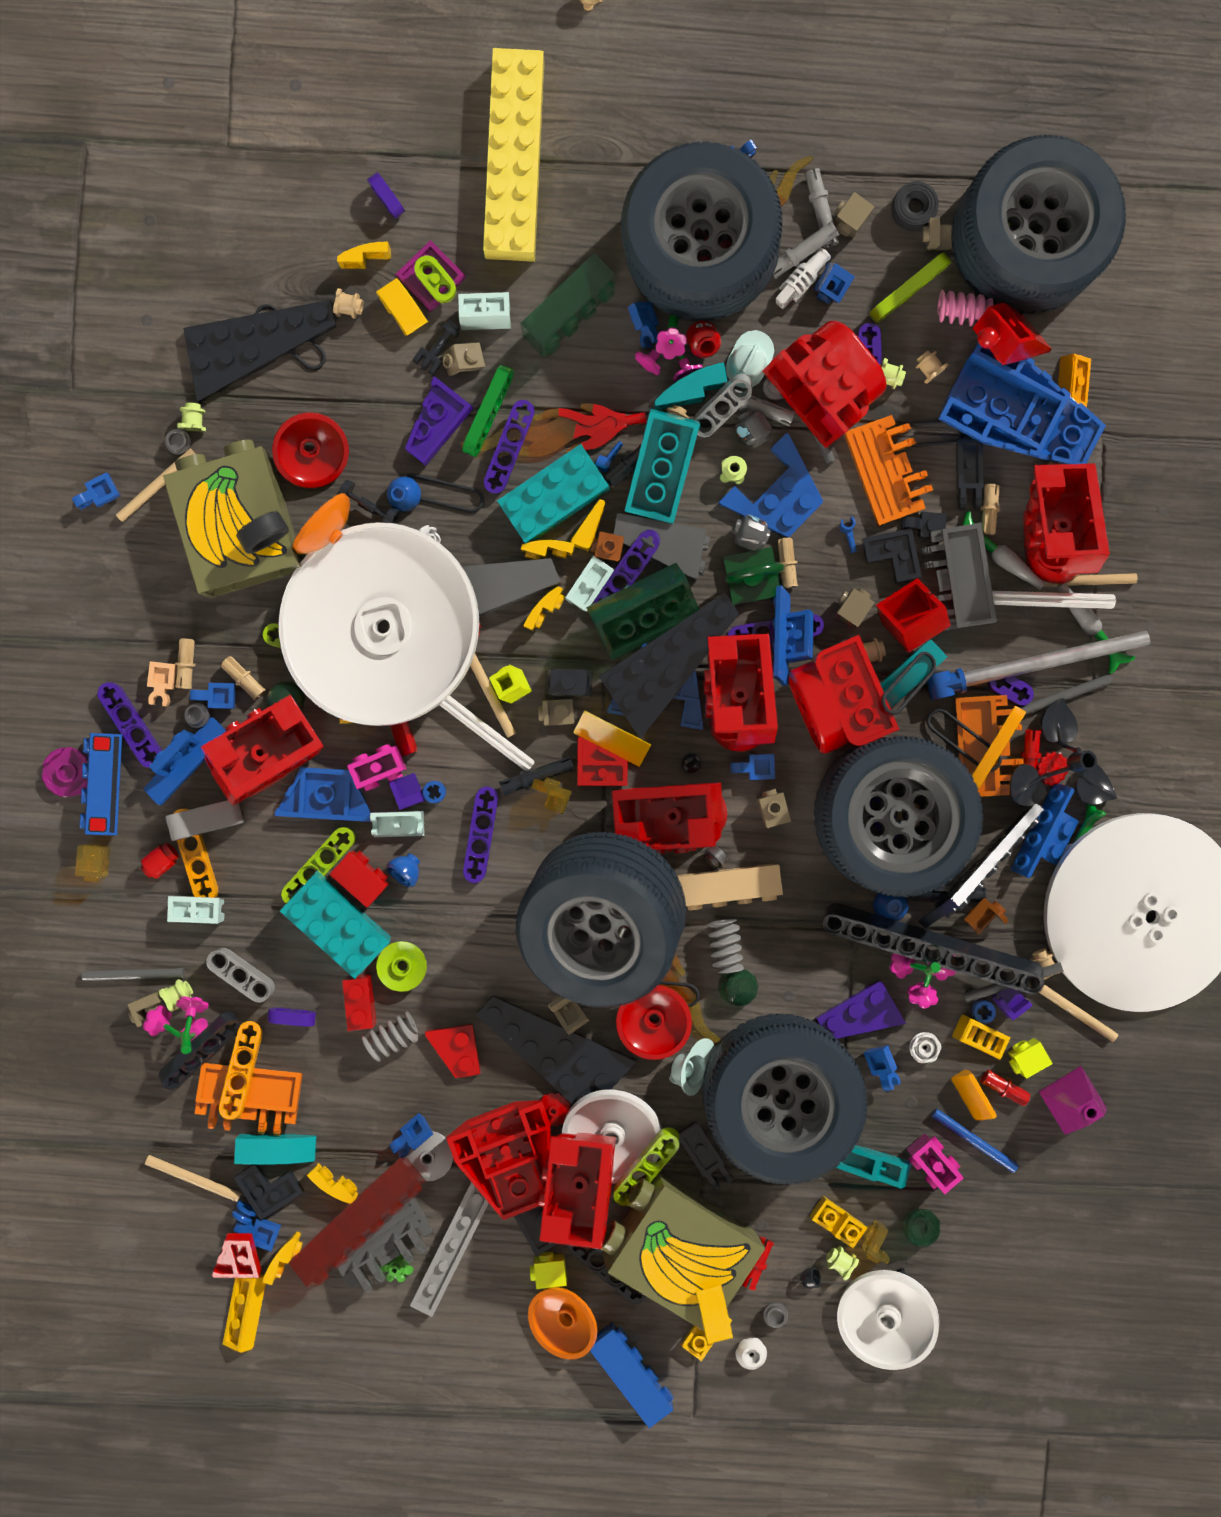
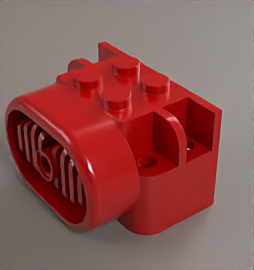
M828 321L812 335L805 334L796 339L762 370L825 448L845 434L867 414L869 405L885 392L887 385L885 374L877 360L849 327L838 321Z
M1096 464L1034 465L1035 479L1030 485V499L1023 514L1024 550L1027 565L1041 580L1053 584L1070 582L1080 574L1098 573L1110 553Z
M769 634L708 637V669L704 670L703 692L706 695L705 717L709 718V728L713 738L722 747L732 751H747L759 744H773L778 726Z
M859 635L818 652L810 662L789 671V685L808 732L821 753L827 754L845 745H865L900 730L894 715L888 714L882 706L881 701L884 692ZM886 699V700H885L886 706L888 707V709L891 710V708H890V706H889V704H888V701H887V699Z
M291 695L263 711L260 708L254 710L247 715L248 719L239 724L236 721L225 728V732L222 735L201 746L206 764L212 771V776L232 806L272 786L291 771L317 756L324 747Z
M721 782L612 791L615 833L637 839V841L647 844L646 846H650L651 849H654L659 854L673 852V849L674 853H688L689 851L697 850V847H715L727 821V807L722 797Z
M579 1132L577 1134L562 1133L557 1137H551L549 1159H547L542 1173V1181H546V1185H544L543 1191L541 1190L539 1206L543 1207L540 1241L602 1249L611 1197L616 1137Z

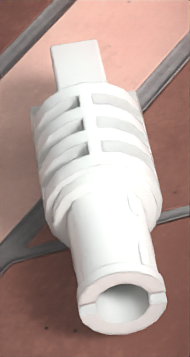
M820 247L807 263L800 264L779 287L782 291L776 297V304L780 308L784 309L792 300L797 302L817 279L818 271L831 259L830 254L825 249Z

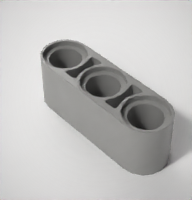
M736 374L696 413L694 420L699 421L705 418L712 423L708 428L699 426L698 436L704 438L711 436L749 399L752 393V380L746 374ZM737 383H744L748 389L743 393L735 391L734 386ZM719 401H726L730 407L726 410H719L716 404Z
M229 800L165 816L172 841L244 823L239 803L232 806Z
M219 948L208 955L206 964L209 970L252 1001L263 1002L273 995L275 991L274 982L231 950ZM217 954L225 957V966H219L216 963L215 957ZM237 969L245 971V981H241L236 977ZM258 983L265 985L267 989L266 995L258 994L256 991Z

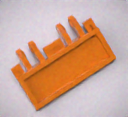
M892 415L848 430L844 434L877 527L926 509L923 499L914 502L911 499L933 491L932 485H926L910 492L908 484L922 480L928 474L926 471H921L903 478V475L913 472L906 452L895 455L894 452L916 444L915 438H909L903 442L893 444L892 436L906 433L911 427L907 423L886 431L887 428L896 425Z
M1007 695L956 698L957 719L990 745L1003 726H997V716L1010 715L1013 709L996 710V706H1008ZM957 724L958 747L980 763L989 748ZM1019 724L1016 730H1022V724ZM1010 740L1003 749L1001 756H1010ZM959 753L961 764H964L968 769V773L973 775L978 766ZM1003 759L1001 765L1020 766L1024 764V759ZM1000 767L995 771L989 772L978 790L980 797L1010 795V784L1001 785L1000 781H1010L1011 775H1000Z
M204 1063L201 1066L195 1101V1114L206 1115L208 1104H211L208 1129H214L217 1125L219 1104L229 1068L228 1065ZM254 1068L244 1111L237 1119L256 1120L258 1109H261L258 1134H264L267 1129L269 1111H276L273 1132L275 1136H280L284 1112H286L284 1123L296 1125L303 1074ZM240 1075L235 1076L231 1081V1086L234 1090L242 1089L245 1084L244 1078ZM228 1092V1096L233 1097L231 1104H226V1110L229 1111L228 1115H231L234 1109L237 1112L238 1107L234 1106L235 1097L241 1099L242 1094ZM224 1118V1130L230 1131L233 1120Z

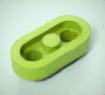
M420 257L414 267L419 281L436 301L440 303L452 301L456 295V286L452 278L434 257ZM426 268H431L432 273L426 275L424 274V270ZM442 287L448 288L446 294L439 292Z

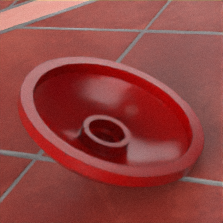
M307 412L290 417L278 428L272 443V455L278 471L284 478L301 487L316 488L331 483L343 472L349 457V446L343 430L334 420L319 413ZM308 442L314 444L311 449H306L304 446Z
M658 985L643 998L630 1004L621 1005L617 1013L616 1026L618 1035L628 1050L639 1057L658 1060L674 1055L685 1045L691 1033L692 1017L686 1001L679 993L669 987ZM656 1014L659 1016V1020L652 1021L650 1016Z

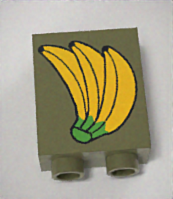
M241 440L230 443L223 448L226 457L206 462L205 455L203 454L180 458L175 461L177 471L163 475L198 594L208 598L291 575L297 568L301 567L302 556L297 554L292 548L296 536L272 456L262 446L255 448L253 440ZM278 511L289 528L288 533L271 546L261 551L247 554L236 537L237 532L252 520L266 513Z
M659 1172L651 1183L641 1178L629 1193L627 1206L631 1210L622 1224L612 1221L606 1228L601 1250H603L602 1256L607 1272L704 1331L696 1291L721 1285L727 1307L764 1252L765 1247L755 1230L665 1174Z

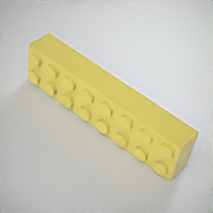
M493 48L483 249L485 259L535 262L544 81V52L541 50Z

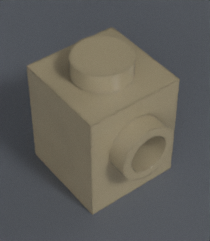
M854 192L847 203L842 201L834 212L837 216L834 221L837 231L843 236L854 238L871 215L875 206Z
M854 588L849 593L845 591L837 602L840 607L834 616L851 628L856 629L875 602L870 599L872 596L861 588L858 590Z
M776 789L762 792V797L757 798L764 827L770 828L791 822L784 793H777Z

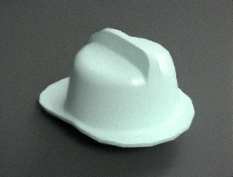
M757 330L748 331L740 336L726 364V373L729 380L736 374H746L752 380V387L761 381L765 375L762 370L772 361L774 355V345L769 336ZM744 383L736 384L737 387L748 388Z
M708 1038L701 1039L696 1042L689 1053L679 1054L673 1061L669 1080L673 1084L681 1086L684 1093L689 1096L695 1095L702 1086L707 1063L710 1061L712 1052H715L713 1042Z

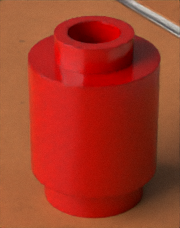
M168 842L164 845L160 844L141 859V870L147 877L151 878L153 876L158 879L177 863L176 860L180 856Z

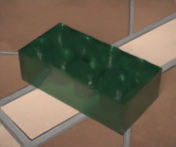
M596 253L592 254L521 322L523 337L543 358L548 353L549 355L555 353L561 346L559 342L566 336L570 338L579 329L577 325L583 319L588 321L596 313V307L601 302L605 304L614 296L616 274Z
M676 562L586 607L606 651L611 660L657 638L699 610V607L686 576Z

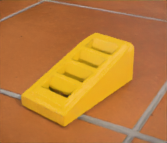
M599 499L572 537L570 543H574L576 548L590 551L605 509L604 500Z
M961 1015L952 1034L953 1038L1001 1060L1011 1038L965 1015ZM978 1028H980V1030H979V1032H978V1035H977L975 1041L973 1042V1038H974V1036H975V1034H976ZM989 1032V1035H988V1037H987V1040H986L984 1046H982L983 1041H984V1039H985L987 1033ZM996 1036H997V1037H999V1038H998L997 1043H996V1045H995V1047H994V1049H993V1051H992V1050H990V1048H991V1046H992V1044H993V1042H994V1040H995V1038H996Z

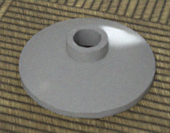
M432 1131L433 1135L416 1150L410 1148L409 1153L403 1158L409 1173L419 1180L434 1181L443 1177L449 1171L453 1162V1156L446 1137L435 1131ZM429 1154L432 1157V1161L425 1162L423 1156Z

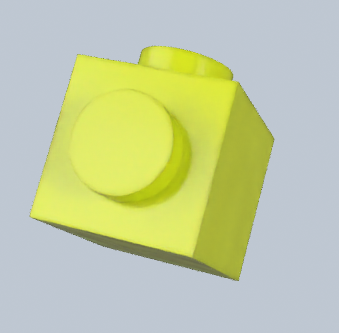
M514 666L503 667L496 674L489 677L500 700L513 703L532 692L523 671Z
M1035 1038L1016 1043L1013 1046V1050L1008 1052L1012 1059L1009 1061L1011 1068L1016 1074L1020 1073L1026 1079L1053 1064L1041 1042Z
M543 1252L539 1256H535L534 1265H530L531 1281H536V1289L567 1286L564 1253Z

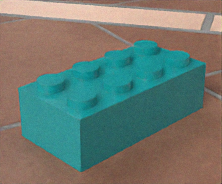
M650 409L625 505V512L674 524L700 426L699 421Z
M580 444L504 495L497 502L523 541L528 543L537 540L608 492L610 487Z
M318 870L280 910L285 917L354 979L390 943L391 936Z

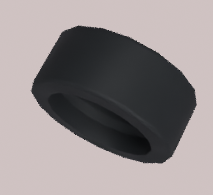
M273 511L247 523L237 532L236 537L247 554H251L279 541L288 533L289 528L278 511Z

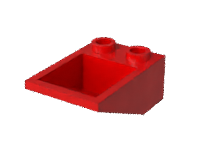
M1005 302L989 306L972 328L978 335L979 345L990 349L995 359L1002 365L1043 355L1052 350L1025 316Z

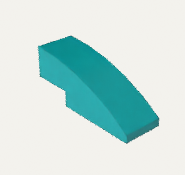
M724 362L697 370L677 381L654 401V410L659 411L667 407L672 408L673 405L685 406L703 402L705 391L721 389L728 382Z
M931 639L926 641L880 683L883 692L892 685L919 653H930L936 661V667L948 656ZM921 656L887 695L886 699L890 708L898 703L930 673L933 665L928 656Z
M266 1133V1135L239 1134L235 1139L234 1164L314 1162L317 1135L280 1134V1136H275L274 1133Z
M854 1145V1149L847 1155L848 1157L836 1167L874 1182L878 1180L902 1189L907 1185L912 1163L899 1157Z

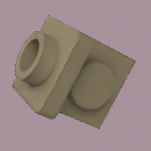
M573 699L542 700L543 706H538L539 721H544V726L574 724Z
M159 991L128 1004V1016L137 1027L143 1026L147 1020L145 1012L155 1010L160 1006L159 1002L163 1001V998L160 996Z

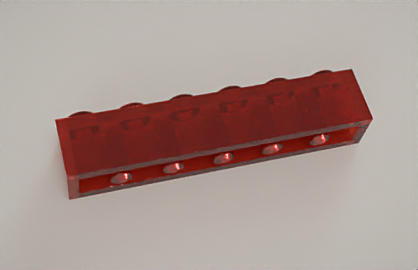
M399 1158L288 1262L306 1287L321 1285L329 1278L328 1273L334 1267L337 1269L348 1260L347 1255L352 1250L357 1251L367 1242L365 1238L371 1232L374 1234L385 1225L384 1220L389 1215H396L404 1207L402 1203L408 1197L412 1199L422 1190L421 1185L426 1180L408 1158Z

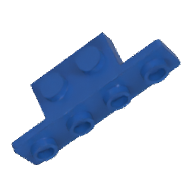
M781 585L776 586V595L773 597L775 618H773L775 641L772 642L774 653L772 672L773 677L782 686H787L789 683V663L813 659V613L810 609L790 613V594Z
M210 718L208 723L200 728L195 735L186 730L176 734L172 738L171 744L154 757V761L149 767L156 775L144 787V791L156 804L163 805L205 761L201 746L222 735L225 732V728L215 718Z
M1060 783L1054 784L1051 787L1042 805L1044 810L1038 816L1040 821L1029 831L1011 866V871L1030 878L1040 858L1054 865L1058 864L1079 822L1064 812L1074 793L1073 788Z

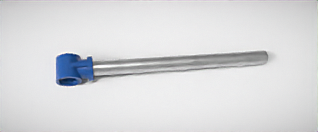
M1142 631L963 672L959 668L955 669V672L950 673V670L936 673L927 681L930 699L935 700L952 696L958 691L964 693L967 692V687L1148 646L1150 645V637L1147 631Z

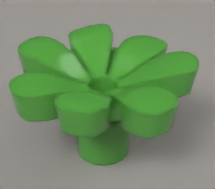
M401 1254L385 1266L381 1265L382 1272L388 1273L386 1280L389 1282L393 1281L394 1278L398 1282L405 1281V1274L411 1275L414 1269L408 1265L410 1263L406 1262Z

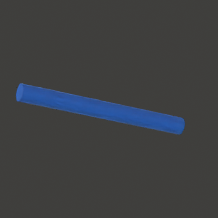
M937 1108L932 1112V1118L1011 1172H1016L1019 1167L1016 1162Z

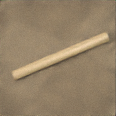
M190 448L180 458L195 455L196 453ZM175 462L116 514L122 522L165 485L163 475L177 471Z
M1136 573L1079 575L1074 580L1067 582L1066 585L1137 583L1138 577ZM1045 582L1046 584L1043 587L1059 586L1061 584Z
M474 654L470 666L507 738L515 735L516 732L476 654Z
M1046 985L1039 992L1110 1041L1114 1042L1117 1039L1118 1034Z
M151 1155L148 1156L145 1162L147 1166L235 1202H238L242 1195L241 1192Z

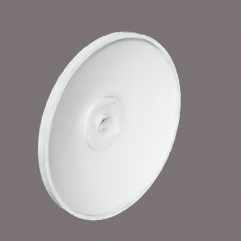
M368 523L344 529L341 531L343 533L342 538L336 544L332 545L330 543L319 551L308 553L300 562L301 567L294 571L287 584L279 614V639L283 657L290 674L300 689L326 712L338 718L363 725L383 726L404 723L418 718L440 705L458 687L466 675L476 651L479 634V611L472 584L460 563L444 546L430 536L416 529L393 523ZM383 620H387L390 628L386 633L381 634L378 631V624Z
M1136 813L1116 817L1097 825L1082 835L1066 851L1056 866L1047 888L1044 903V927L1048 946L1054 954L1055 962H1061L1065 977L1080 991L1097 1002L1112 1008L1133 1012H1148L1175 1006L1190 999L1207 987L1221 971V848L1217 843L1192 824L1170 816L1153 813ZM1150 910H1155V920L1148 923L1146 921V914Z

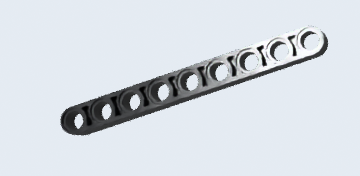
M833 903L826 908L823 927L832 935L929 964L937 962L942 968L1029 994L1039 993L1044 987V970L1037 962L846 905ZM830 917H837L840 920L834 921ZM861 924L864 928H858L855 925ZM884 931L887 932L889 935H882L879 932ZM904 939H911L913 942H905ZM930 946H935V947H937L938 949H936V950H931V949H929L928 947H930ZM953 954H961L963 956L955 957ZM985 961L987 964H979L977 962ZM1006 968H1007V969H1011L1012 971H1010V972H1005V971H1003V969H1006ZM1029 976H1035V977H1037V978H1036V979H1029V978H1027V977H1029Z

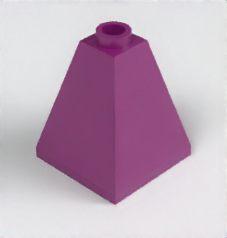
M1082 1066L1077 1067L1038 1091L1065 1135L1087 1127L1103 1117L1107 1111V1107Z

